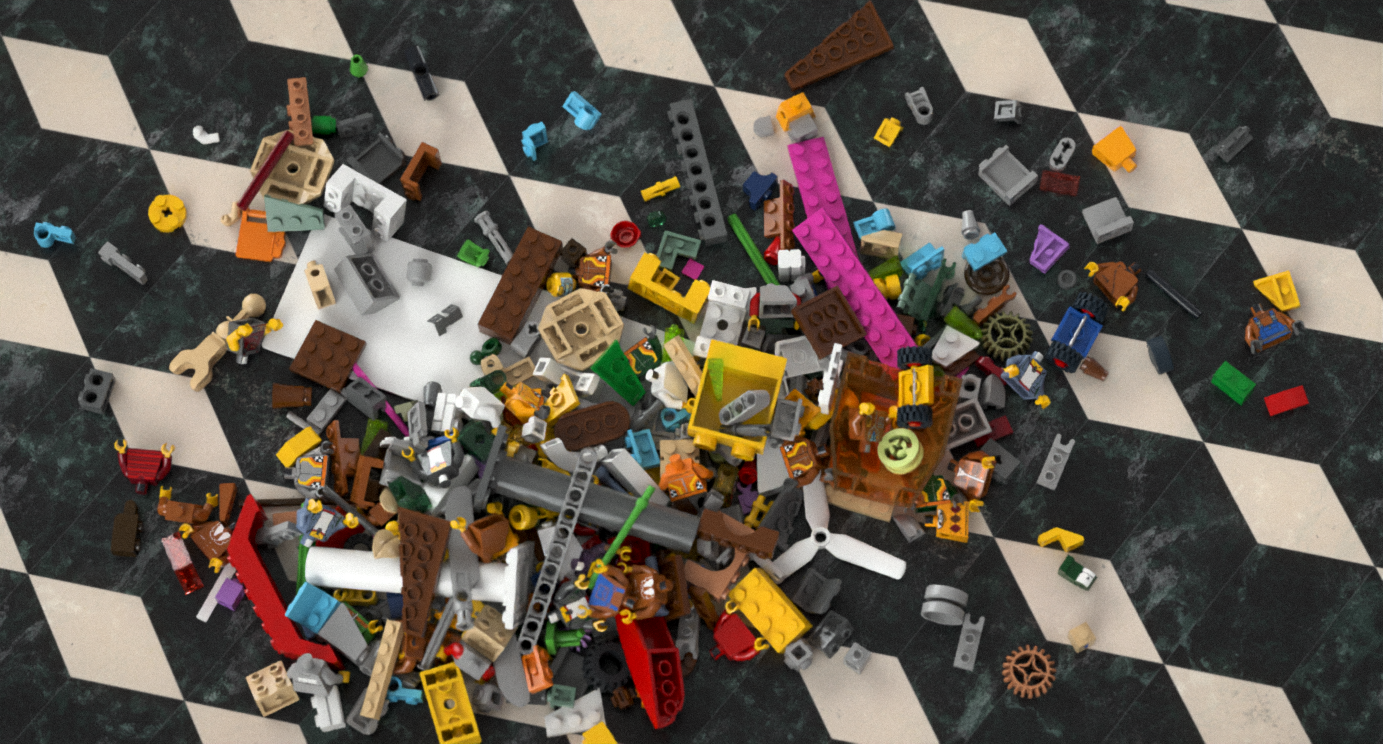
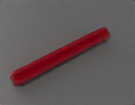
M287 130L284 131L238 201L237 207L239 209L247 210L293 140V133Z

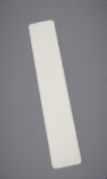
M230 563L224 567L197 615L198 619L207 622L218 603L215 599L216 594L225 579H231L236 571L235 567H232Z

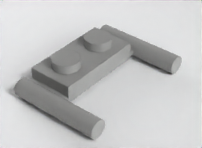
M343 388L341 393L330 389L307 417V421H304L291 411L287 414L286 418L302 429L311 426L320 437L327 425L346 403V389Z

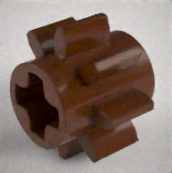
M814 377L813 380L807 382L808 389L804 391L810 401L814 399L818 401L820 390H824L823 379L819 381Z
M622 686L613 691L614 696L611 697V701L615 708L619 706L621 710H624L634 705L633 699L636 696L632 688L627 689L626 686Z

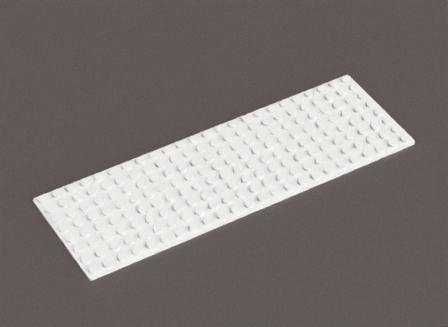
M324 214L325 229L311 230L273 318L280 319L284 326L278 331L272 329L270 333L266 334L262 347L294 359L315 320H318L366 341L367 345L357 364L376 388L424 403L423 388L428 382L434 381L439 383L442 393L460 396L461 390L485 379L481 365H473L469 357L473 351H481L485 341L492 338L479 332L478 322L502 275L394 238H390L386 242L383 239L377 238L371 233V230H368L375 251L372 253L400 299L374 314L361 315L334 271L345 256L355 255V253L340 233L338 228L341 225L337 219ZM413 258L426 259L432 265L431 281L424 283V286H413L412 281L407 280L408 263L413 261ZM310 261H317L318 265H323L336 304L318 310L304 271L307 269V263ZM542 290L526 324L530 321H537L540 324L546 306L563 297H553L550 292ZM451 304L459 306L463 317L452 325L447 326V333L439 336L435 325L427 322V320L436 314L447 317L449 314L442 313V310ZM619 316L624 323L620 340V347L624 353L643 338H649L643 332V328L645 327L647 333L652 332V327ZM581 328L577 333L584 334L587 330ZM656 329L655 335H657L662 346L663 360L661 364L670 362L672 359L663 345L676 337V335ZM542 338L530 355L535 367L540 358H551L555 361ZM681 338L693 356L696 342ZM499 341L502 344V349L497 357L504 369L525 359L511 350L510 345ZM699 360L700 367L705 365V360ZM562 365V366H564V367H566V368H568V369H570V370L576 371V372L596 374V373L593 372L590 368L587 369V370H585L584 372H582V371L576 370V369H574V368H571V367ZM352 371L349 379L356 380L358 377ZM535 376L522 382L531 389L541 388V390H545L547 383ZM601 378L599 379L597 389L593 392V395L577 397L596 404L605 381ZM648 380L641 383L645 385V391L652 387ZM501 393L495 396L505 405L506 395ZM543 395V397L545 398L543 403H545L548 400V398H546ZM639 402V405L633 416V422L639 416V410H641L642 408L641 402ZM505 406L499 418L501 425L507 427V431L517 433L520 438H523L524 423ZM466 412L462 413L463 419L475 423L483 421L470 417ZM660 412L656 431L665 432L661 423ZM672 415L665 417L666 421H673L675 419Z

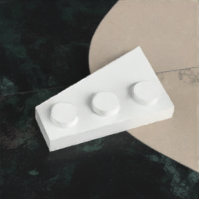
M600 688L575 700L574 708L562 707L546 715L544 719L547 737L587 731L602 721L606 725Z

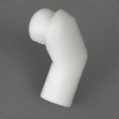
M201 126L193 128V136L200 143L220 142L218 133L207 134Z

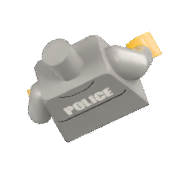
M306 653L299 657L296 663L291 665L287 671L288 678H293L294 691L329 696L334 684L349 683L350 672L339 671L338 674H334L329 669L326 661L312 658L311 654Z

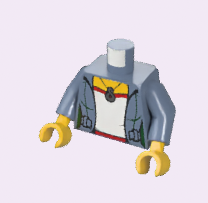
M1034 351L1032 355H1016L1006 360V368L1000 377L1023 400L1036 398L1035 404H1041L1042 409L1050 405V399L1044 393V378L1047 373L1040 365L1043 355Z
M306 498L303 507L297 511L296 528L304 533L300 543L310 548L314 539L325 542L340 529L347 526L350 528L357 527L359 524L358 517H353L352 513H347L346 518H343L344 516L338 511L321 504V501L316 502L314 499Z

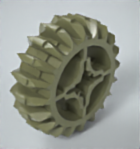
M1004 310L1001 316L995 313L994 318L989 317L988 322L983 324L985 329L981 330L983 335L981 342H985L983 348H989L987 354L994 353V359L1001 356V361H1004L1005 357L1011 358L1019 354L1025 355V350L1030 349L1029 344L1033 340L1031 338L1033 332L1029 330L1030 324H1025L1026 319L1022 318L1020 320V314L1018 313L1016 316H1013L1012 311L1009 312V315H1006ZM993 329L997 331L996 334L999 336L996 342L991 337ZM1018 330L1021 332L1022 341L1020 343L1017 342V338L1015 337L1016 332ZM1008 334L1010 338H1003V335Z

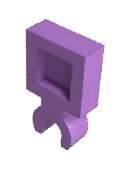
M737 482V489L743 494L738 496L739 503L742 506L744 516L749 515L752 510L751 505L753 501L757 500V491L751 492L752 484L742 488L740 482Z

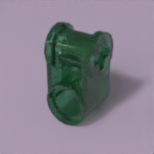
M495 370L484 377L474 380L469 386L485 387L491 394H495L508 381L503 371ZM501 376L504 380L501 384H495L493 382L494 378Z

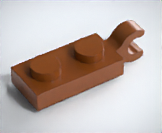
M1006 285L1003 288L1000 296H994L987 303L988 306L984 309H978L973 314L972 324L977 329L984 322H987L989 317H993L995 313L1003 309L1009 301L1016 298V292L1011 295L1006 293L1010 289V285Z

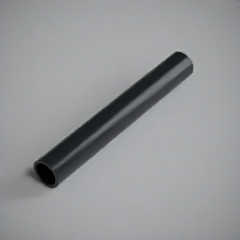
M1151 268L1145 273V277L1196 320L1202 315L1203 312Z

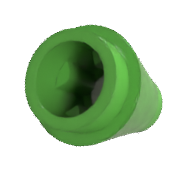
M354 55L351 58L350 72L355 77H363L368 72V65L360 55Z

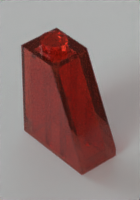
M178 531L161 539L185 594L204 587L180 532Z

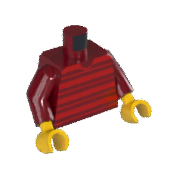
M116 440L114 446L119 451V466L124 476L131 483L136 484L135 493L147 494L148 485H158L159 481L163 480L170 472L172 464L171 453L175 451L174 445H171L170 451L166 449L167 443L162 445L161 451L127 448L126 451L127 440H123V447H120L118 440Z

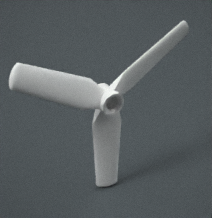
M819 470V474L809 485L803 486L805 514L812 529L811 537L796 542L774 560L773 563L788 577L811 561L819 549H827L838 559L895 579L902 578L906 570L905 561L848 535L832 534L829 532L830 513L824 482L819 481L821 470ZM818 534L826 536L824 542H818L815 538ZM768 574V576L775 582V584H777L776 581Z

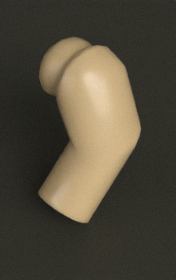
M232 202L230 214L221 216L220 221L224 226H231L240 219L241 209L237 207L238 202Z

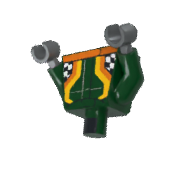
M651 325L652 332L647 333L645 327L643 328V332L649 338H643L624 352L641 383L646 380L648 370L660 367L663 360L662 346L657 335H655L656 328Z
M927 466L921 469L922 477L915 479L925 503L916 506L907 491L904 513H907L908 509L913 510L915 514L937 511L938 505L953 503V508H957V503L965 505L964 498L949 480L944 479L943 475L934 476L933 467Z

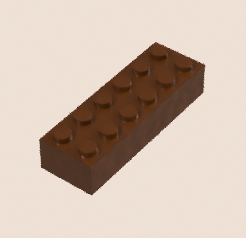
M529 226L527 227L478 322L479 332L511 345L512 341L525 326L547 283V279L550 277L560 257V251L563 248L561 240Z

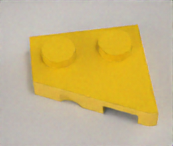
M1289 270L1253 281L1254 286L1282 313L1301 307Z

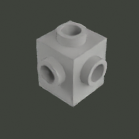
M799 639L796 643L792 642L786 647V659L784 661L790 669L795 668L798 672L800 669H807L812 664L813 650L807 643L804 644ZM801 656L802 658L797 660L795 657Z
M494 684L476 685L471 704L477 706L479 711L489 713L490 710L501 711L504 695Z

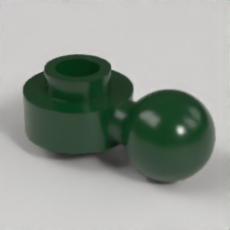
M497 338L488 339L483 344L481 351L475 350L470 354V362L473 365H481V360L485 359L486 356L488 357L492 354L499 355L502 344Z

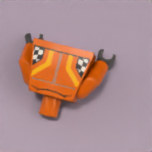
M674 454L669 458L671 464L665 466L666 472L661 476L659 488L664 493L669 492L670 499L673 502L706 492V479L710 482L711 478H718L715 467L705 468L699 463H695L692 458L682 460L679 454Z

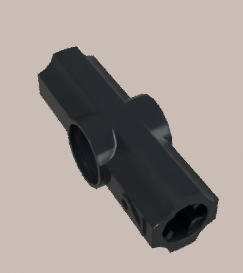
M419 46L408 47L404 54L424 101L434 100L439 96V93ZM421 71L426 72L424 75H417Z

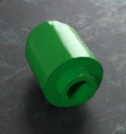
M313 115V119H311L313 134L331 135V133H336V118Z

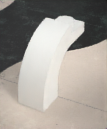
M540 358L532 374L547 384L556 385L557 388L562 381L560 378L565 373L570 377L576 395L581 397H588L589 394L593 395L600 379L596 374L570 370L551 358Z

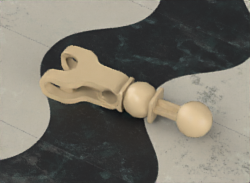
M258 294L246 296L242 302V310L233 320L227 316L226 319L228 321L220 323L216 328V333L212 332L198 347L193 350L181 351L170 363V371L180 375L187 369H195V374L190 380V386L195 392L201 391L212 380L213 366L228 350L229 322L261 316L266 309L264 298Z

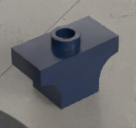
M753 171L744 182L743 192L750 197L749 207L754 211L758 209L764 200H768L773 194L772 190L778 184V176L771 172L769 175H760Z

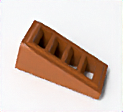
M222 483L219 485L220 522L223 526L228 525L237 493L235 483Z

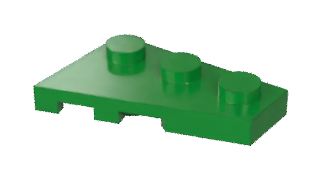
M615 339L590 369L631 406H634L646 392L630 366L626 355H624L620 344Z

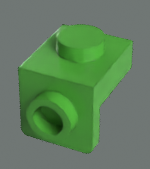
M466 240L457 257L470 265L480 267L487 263L489 259L487 255L490 250L487 248L483 250L470 240Z

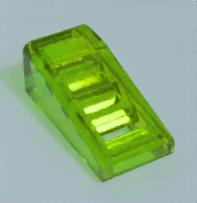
M898 255L868 272L872 279L882 278L885 280L886 276L897 274L898 277L902 276V266Z
M708 358L707 364L715 398L717 401H721L723 359Z

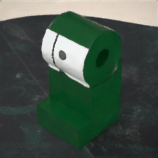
M1070 555L1066 557L1057 573L1085 591H1089L1097 579V576L1092 571L1080 565Z

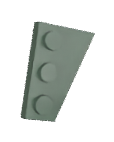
M267 194L264 195L268 232L325 229L323 209L302 203L288 202L286 199L280 200Z

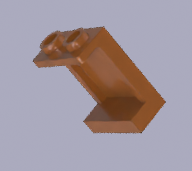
M421 142L400 179L404 194L409 199L421 201L422 194L418 183L428 166L439 170L442 165L439 149Z
M359 455L350 498L355 503L354 506L363 509L375 506L374 502L364 498L371 466L383 469V460Z

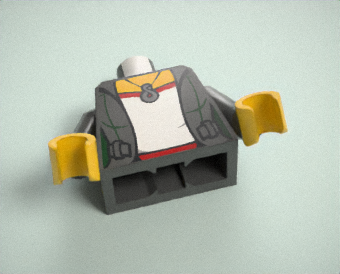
M453 428L454 434L450 436L449 430H445V436L450 438L451 441H447L417 455L418 459H415V451L411 447H409L411 450L409 456H406L402 450V455L410 460L411 463L409 464L415 474L425 482L431 481L434 486L440 485L441 488H448L451 485L450 480L458 477L459 468L464 460V452L460 441L457 440L459 431L456 428Z
M581 574L578 580L573 579L561 584L555 597L552 599L555 609L546 614L550 624L561 620L562 624L570 629H597L600 632L607 629L608 626L600 624L604 623L606 618H599L596 621L594 620L596 618L587 616L581 619L576 615L585 612V609L578 608L579 605H584L587 609L590 608L588 607L589 599L584 590L588 587L590 581L582 582L586 575Z

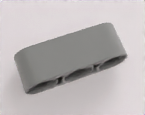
M749 390L720 410V422L723 425L744 423L769 405V393L766 390Z

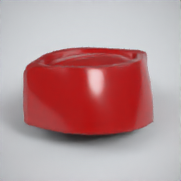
M630 221L616 223L610 233V239L622 248L635 245L641 238L640 230Z

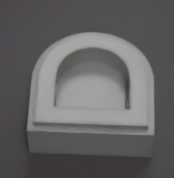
M770 116L758 118L754 122V132L757 136L767 137L774 135Z

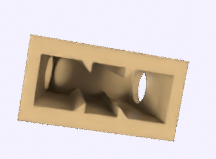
M310 261L307 263V269L304 271L318 310L336 304L323 265H318L317 261Z

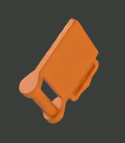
M248 207L246 211L242 212L236 257L272 262L273 258L280 259L286 247L285 231L268 232L267 224L248 222L249 217L266 219V211L252 210Z

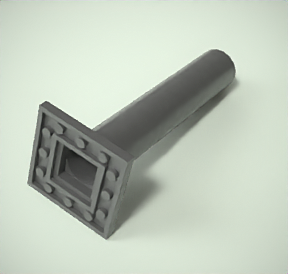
M499 425L475 497L473 514L480 516L481 511L485 512L489 495L494 496L495 493L560 513L572 476L507 456L505 448L509 434L505 433L507 427ZM589 482L577 519L620 532L635 508L638 497ZM571 491L570 495L573 499L581 498L580 491ZM648 501V506L645 510H642L627 535L689 554L700 517ZM572 509L564 511V514L567 516H575V512Z

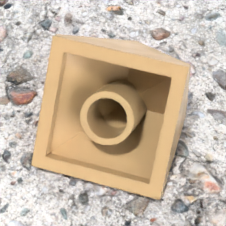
M882 230L862 236L860 254L897 261L903 234Z

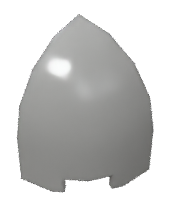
M992 373L985 379L980 388L978 402L981 408L987 409V405L996 406V409H1001L1005 407V388L1001 380Z
M907 514L893 517L909 543L925 534L921 525L914 517Z

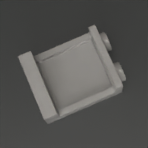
M1007 145L1003 148L999 147L989 160L985 159L979 165L978 175L1009 206L1037 183L1038 175L1033 170L1029 172L1009 152Z
M351 205L335 213V218L341 225L338 229L355 255L375 251L369 231Z
M394 437L386 450L379 483L404 491L405 494L415 497L422 488L421 478L415 474L410 466V460L402 455V450L406 456H409L411 454L409 447H411L415 451V459H418L417 455L427 450L422 451L414 448V445Z

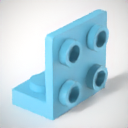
M929 242L901 261L899 266L907 277L910 273H913L917 276L915 281L922 280L932 269L935 271L942 266L945 249L941 246L936 250Z
M305 582L299 589L293 602L288 606L285 616L318 635L341 602L321 589Z

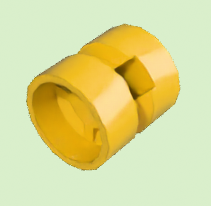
M897 274L886 276L885 280L882 278L872 279L886 300L887 298L890 300L898 299L899 294H902Z

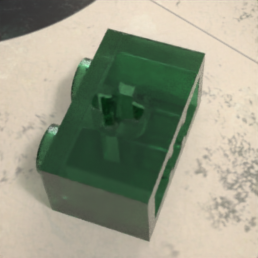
M471 419L459 432L457 440L479 462L485 465L495 435H489L485 431L486 428L483 424ZM476 438L478 440L482 438L483 444L480 442L476 444Z

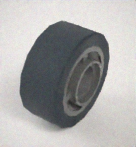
M1158 336L1147 340L1148 354L1157 373L1160 375L1173 370L1172 355L1163 337Z

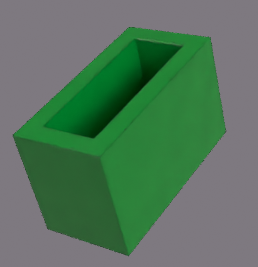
M1227 361L1214 373L1211 383L1241 406L1253 393L1256 386L1253 381Z

